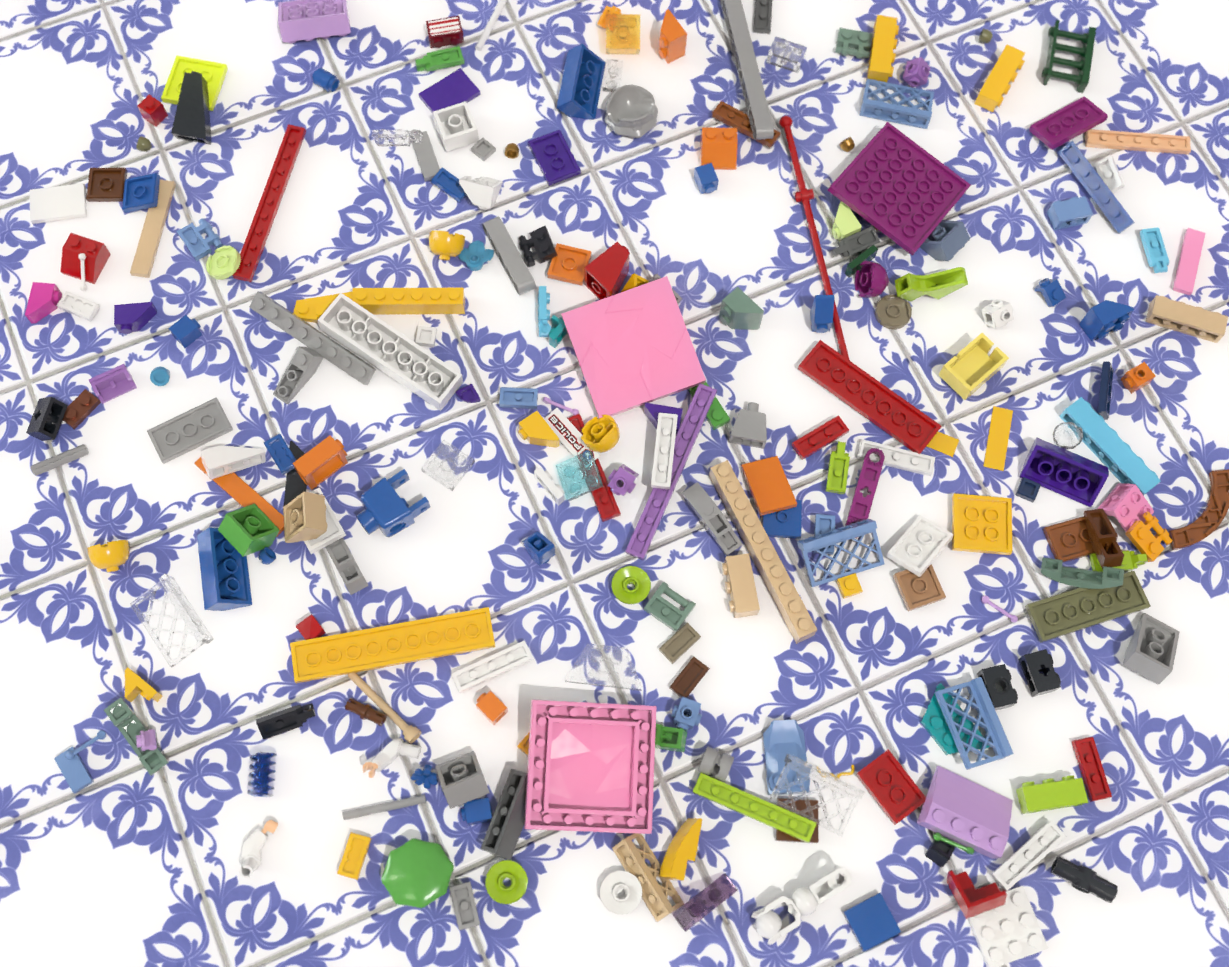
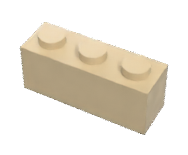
M749 553L727 556L724 563H722L723 575H727L728 582H725L726 593H730L731 601H729L730 613H734V618L758 615L760 607Z

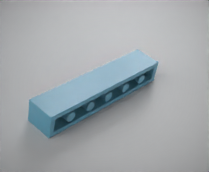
M1082 397L1067 407L1059 416L1121 483L1136 484L1144 496L1161 482L1157 474L1145 465L1143 459L1131 450V447L1118 436L1114 429L1109 427L1104 418L1098 415L1092 409L1090 403Z

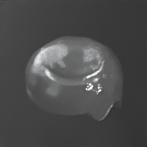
M1073 422L1058 424L1052 433L1054 444L1066 450H1073L1079 446L1084 437L1082 428L1076 426Z

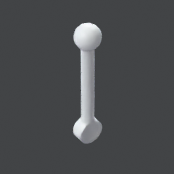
M80 253V254H79V259L81 260V285H80V290H81V291H86V290H87V285L85 284V262H84V260L86 259V255H85L84 253Z

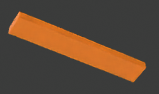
M200 457L194 464L207 475ZM234 472L211 479L242 507L256 504L280 530L277 536L284 530V516Z

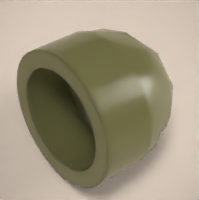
M982 29L979 42L989 43L993 38L992 32Z
M140 136L136 148L143 152L149 151L151 149V142L149 139Z

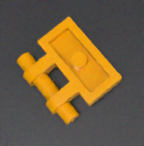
M1147 511L1142 515L1146 521L1144 523L1141 520L1135 521L1125 535L1141 554L1147 555L1148 562H1154L1165 549L1160 542L1163 540L1168 545L1173 540L1169 537V532L1160 526L1159 520ZM1151 528L1157 533L1155 536L1151 533Z

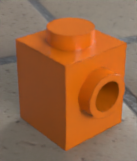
M1143 362L1127 371L1120 380L1123 386L1132 394L1148 385L1156 376L1148 365Z

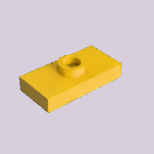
M350 833L337 872L338 875L355 880L359 879L372 838Z

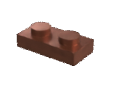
M85 389L67 407L62 420L75 430L101 402Z

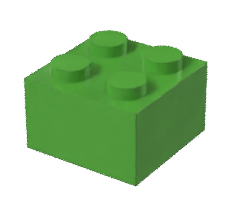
M256 504L226 513L218 528V531L243 557L260 551L265 547H270L280 531Z

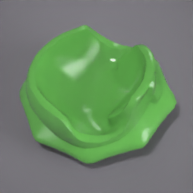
M413 838L389 853L381 881L396 904L424 908L446 894L454 865L440 844Z

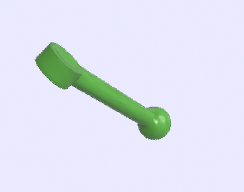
M938 832L933 835L936 841L941 840L964 850L968 854H974L973 848L965 847L942 837Z

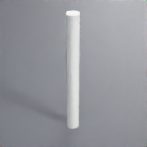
M500 0L475 47L477 51L482 50L507 0Z

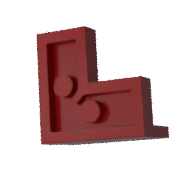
M953 870L948 871L946 882L966 919L1005 905L1007 893L1005 890L1000 892L996 883L976 889L966 871L957 875L954 874Z

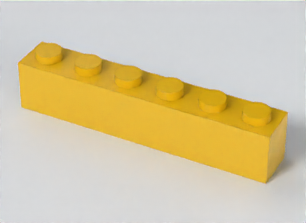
M353 288L352 300L373 315L465 314L464 288Z

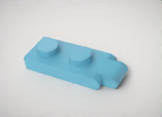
M1159 227L1142 229L1139 234L1149 267H1153L1155 273L1167 272L1169 259Z

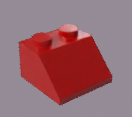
M70 233L62 247L60 272L81 280V260L79 259V254L84 253L86 255L84 260L85 281L95 284L111 254L104 243Z

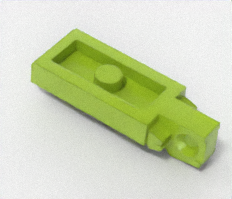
M838 441L836 451L831 452L825 492L843 495L846 492L850 460L849 453H845L846 442Z
M1122 551L1124 558L1121 566L1112 568L1124 569V572L1132 571L1138 568L1137 565H1143L1148 561L1147 555H1135L1134 551ZM1096 554L1089 555L1092 571L1103 572Z

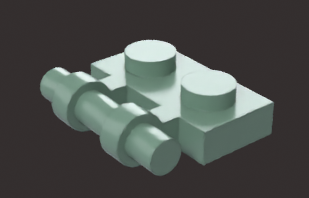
M839 28L835 52L841 53L842 56L852 55L859 59H862V57L869 58L873 33Z

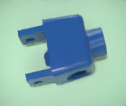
M405 469L388 480L385 477L361 495V501L365 510L357 514L356 518L368 535L380 529L386 537H392L414 524V518L430 508L426 497L409 507L406 500L400 498L396 493L395 489L410 480Z

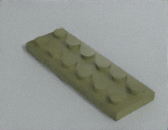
M1135 571L1124 573L1123 585L1104 589L1077 588L1025 606L1040 643L1151 607Z

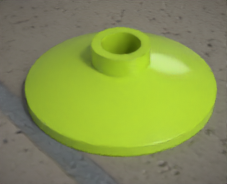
M626 566L615 573L611 587L614 596L622 603L637 604L648 596L651 582L647 573L641 568ZM629 584H632L635 588L633 590H629L627 586Z
M500 861L494 864L487 873L485 880L486 890L489 896L500 904L515 903L523 897L527 890V874L523 867L514 861ZM505 878L511 880V884L508 887L503 884Z

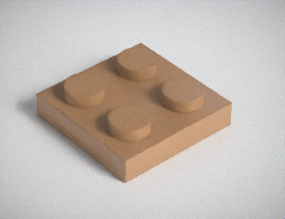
M932 564L921 577L909 570L893 575L908 612L946 598Z

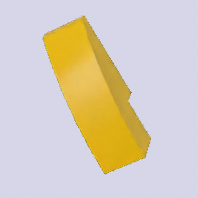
M688 818L679 828L666 851L659 877L684 881L687 861H695L702 819Z

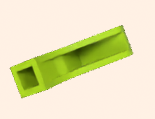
M963 267L929 275L907 273L894 280L897 297L910 302L925 294L939 300L968 285L966 271Z

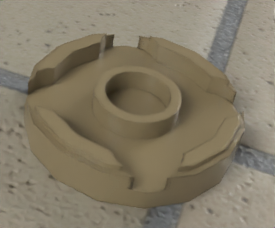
M891 294L884 296L877 303L875 316L883 327L896 330L908 324L912 316V308L907 300L905 301L897 297V295Z

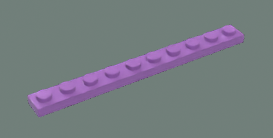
M699 383L675 438L670 489L653 488L627 546L626 554L644 561L717 394L716 389Z

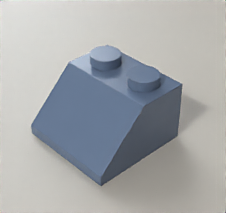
M942 220L920 248L935 260L949 261L971 238L962 221Z

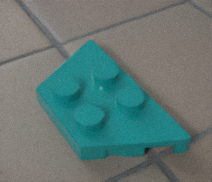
M942 683L937 685L935 692L945 689ZM934 693L920 723L945 755L959 753ZM947 693L943 694L945 702L952 705L953 697ZM956 703L955 708L963 711L961 707ZM953 712L951 716L953 721L960 724L962 716ZM965 719L963 727L972 731L974 724ZM977 729L976 734L985 738ZM961 731L960 739L967 744L970 735ZM974 738L971 746L980 750L982 742Z

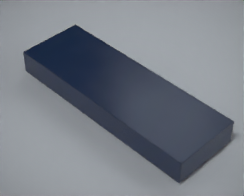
M1104 361L1102 364L1098 413L1104 420H1108L1110 414L1114 372L1110 361Z

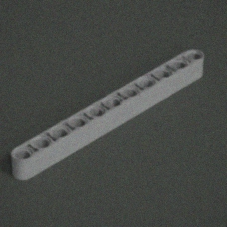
M720 0L754 140L772 139L774 136L773 123L742 1Z

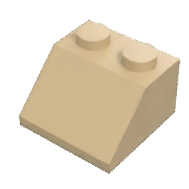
M304 491L283 507L285 543L317 539L327 531L326 504L323 495Z

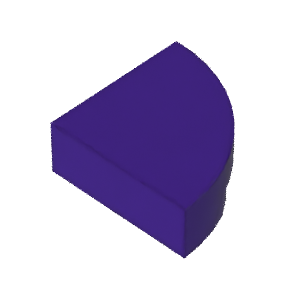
M473 384L455 391L457 397L464 402L477 403L481 401Z

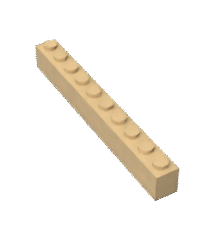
M726 460L711 467L709 477L796 644L814 636L817 628L729 461Z

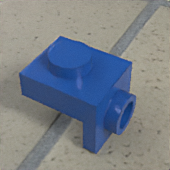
M1042 279L1039 281V285L1034 288L1035 292H1042L1048 307H1054L1066 298L1058 279Z

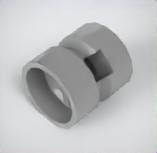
M707 746L698 771L706 775L712 773L715 779L725 782L734 757L726 753L720 755L718 750Z

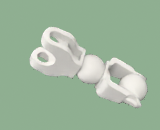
M845 868L836 869L808 888L802 887L797 889L791 898L781 896L762 909L753 912L751 917L756 918L755 927L760 936L768 939V944H774L779 938L801 924V915L808 916L816 911L818 905L847 888L852 882L851 873ZM837 874L843 876L844 881L842 884L836 882L835 877ZM785 902L788 906V912L793 914L795 921L782 929L780 916L770 910Z

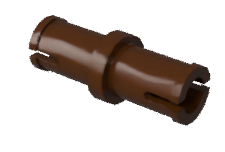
M350 698L345 705V710L359 715L362 720L367 719L379 726H383V723L386 721L387 714L373 709L372 705H365L353 698Z

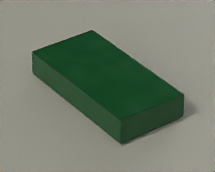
M872 245L847 265L845 275L850 278L857 270L861 269L862 266L859 265L862 262L872 261L877 254L878 248Z

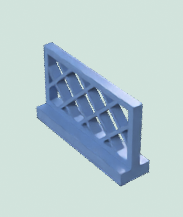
M867 78L859 115L927 129L932 116L934 92ZM869 85H870V86H875V87H877L878 89L875 90V91H873V90L869 87ZM890 89L895 93L889 94L886 90ZM882 93L885 97L880 99L877 94ZM903 93H909L911 96L907 98ZM899 96L902 101L897 102L894 98ZM925 96L929 97V99L923 101L920 97ZM915 99L919 104L914 106L911 101Z
M866 519L797 541L798 547L802 552L810 586L815 587L884 565L876 532V521ZM871 533L872 541L867 546L861 541L864 535ZM850 539L856 542L851 552L843 548L846 541ZM860 544L868 548L863 558L855 555ZM831 545L838 547L833 558L825 554L828 546ZM841 550L849 553L844 564L836 560ZM871 550L877 554L878 561L873 563L866 561ZM812 551L820 553L815 564L809 561L807 553ZM823 555L831 559L826 570L818 566ZM853 556L861 560L858 567L854 569L848 567ZM836 562L843 567L839 574L834 575L830 570ZM816 568L825 572L820 580L814 581L813 574Z
M981 677L935 692L966 770L996 760L998 761L1014 754ZM967 687L970 694L969 699L960 696L962 688ZM947 693L954 697L952 705L945 702L943 694ZM957 700L967 704L964 712L955 708ZM970 706L976 709L978 713L977 719L968 715ZM953 712L962 716L960 724L953 721L951 717ZM965 719L975 723L972 731L963 727ZM978 726L984 728L986 732L985 738L976 734ZM961 731L970 735L967 744L960 739ZM974 738L982 742L980 751L971 746ZM986 745L993 749L995 756L990 757L984 753ZM969 750L978 755L975 763H970L967 756Z

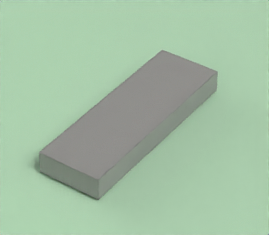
M426 130L412 134L410 138L424 180L428 181L432 180L440 168Z

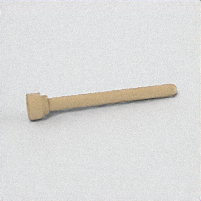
M355 672L348 673V677L403 731L404 739L409 744L414 743L420 737L422 732L416 726H409Z

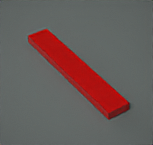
M577 414L567 418L583 435L581 431L585 425L581 415ZM578 455L579 465L602 522L621 516L599 459L597 458L586 468Z

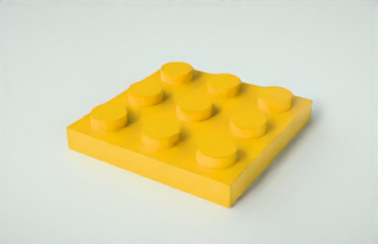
M954 493L952 496V550L1011 555L1012 498Z

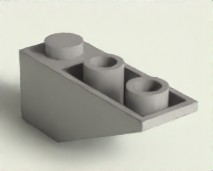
M299 346L273 395L284 403L289 404L316 373L324 357L310 347Z

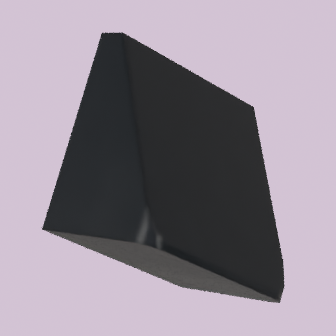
M934 839L925 856L938 866L943 867L950 860L955 846Z

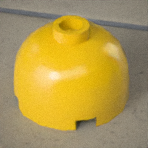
M431 231L429 234L430 250L438 255L440 260L450 261V257H457L464 248V235L457 233L453 235L447 231Z
M602 415L603 417L599 419L594 417L582 428L583 436H581V439L590 450L603 453L611 450L618 443L620 438L619 427L610 415Z
M128 540L107 542V544H98L87 548L91 563L98 569H106L107 573L118 571L119 566L126 563L130 554Z

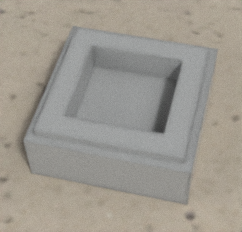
M485 138L479 140L471 148V152L483 162L496 151V147Z

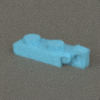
M540 286L538 290L539 337L549 338L551 326L547 323L550 321V310H547V304L550 303V293H546V286Z

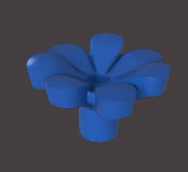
M426 764L423 770L420 768L415 770L411 780H414L416 785L424 784V788L430 789L431 784H438V775L431 772V765Z

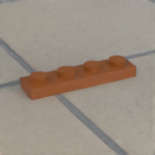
M720 101L712 112V117L732 128H737V131L754 139L748 115ZM774 129V136L772 139H761L756 141L760 142L761 144L769 148H772L776 141L779 139L781 133Z

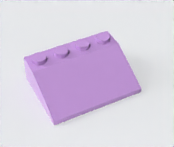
M292 0L278 2V24L283 43H295L298 40L311 41L314 38L320 37L326 39L334 35L346 36L351 33L347 0Z
M937 766L917 824L938 832L942 836L961 845L973 848L974 851L991 859L1002 858L1009 836L1013 800L941 766Z

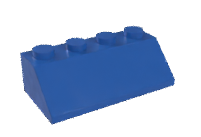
M584 44L568 50L556 108L568 117L594 120L606 62Z
M207 528L197 535L204 609L226 611L251 606L252 597L247 556L243 557L218 531V528Z

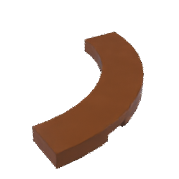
M1229 469L1216 470L1209 473L1210 496L1207 506L1193 523L1169 531V537L1173 540L1171 542L1172 550L1183 549L1202 541L1221 524L1229 509Z

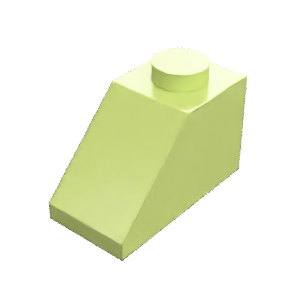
M840 201L832 227V235L839 242L846 237L860 232L862 229L861 224L851 209L842 201Z

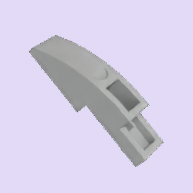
M698 482L681 493L726 556L743 545L733 531L729 521Z

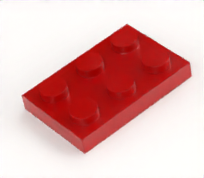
M889 749L856 773V776L894 825L921 806L926 800L925 795Z

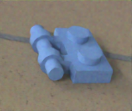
M204 218L198 221L200 224L198 227L190 223L176 231L196 261L212 252L209 246L215 245L216 248L223 246L219 235L214 233L212 225ZM205 233L208 237L204 239L201 235Z

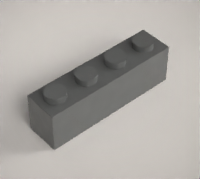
M515 769L510 770L480 848L494 856L510 861L525 823L527 773Z

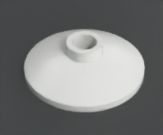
M615 871L609 874L603 880L600 887L602 904L613 914L625 915L631 913L638 907L642 899V887L639 880L633 874L626 871ZM619 889H623L625 891L624 897H619L617 895V891Z

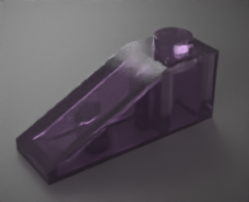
M724 873L672 915L686 932L738 890Z

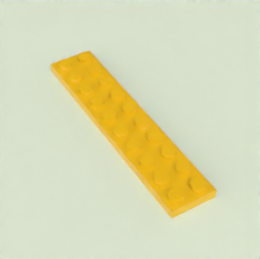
M489 607L290 643L295 683L496 647Z

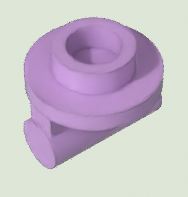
M149 729L148 731L141 730L140 735H136L137 748L141 747V751H152L157 748L154 729Z

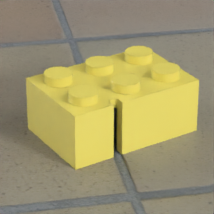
M981 333L963 348L957 356L949 360L942 367L938 375L966 400L1001 370L1009 357L998 347L993 350L989 357L987 354L994 343Z

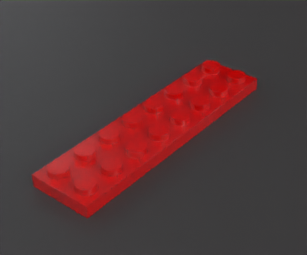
M821 340L798 366V369L913 452L921 454L942 427Z

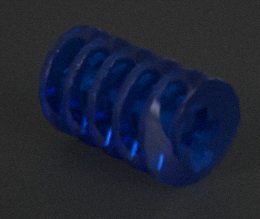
M258 752L250 756V761L255 763L249 765V768L254 771L250 772L248 776L254 780L248 781V786L253 788L247 790V794L254 797L274 796L268 794V791L275 789V787L269 785L270 782L275 781L274 778L269 777V774L276 773V770L270 768V766L276 764L275 761L271 760L272 757L277 756L276 753Z

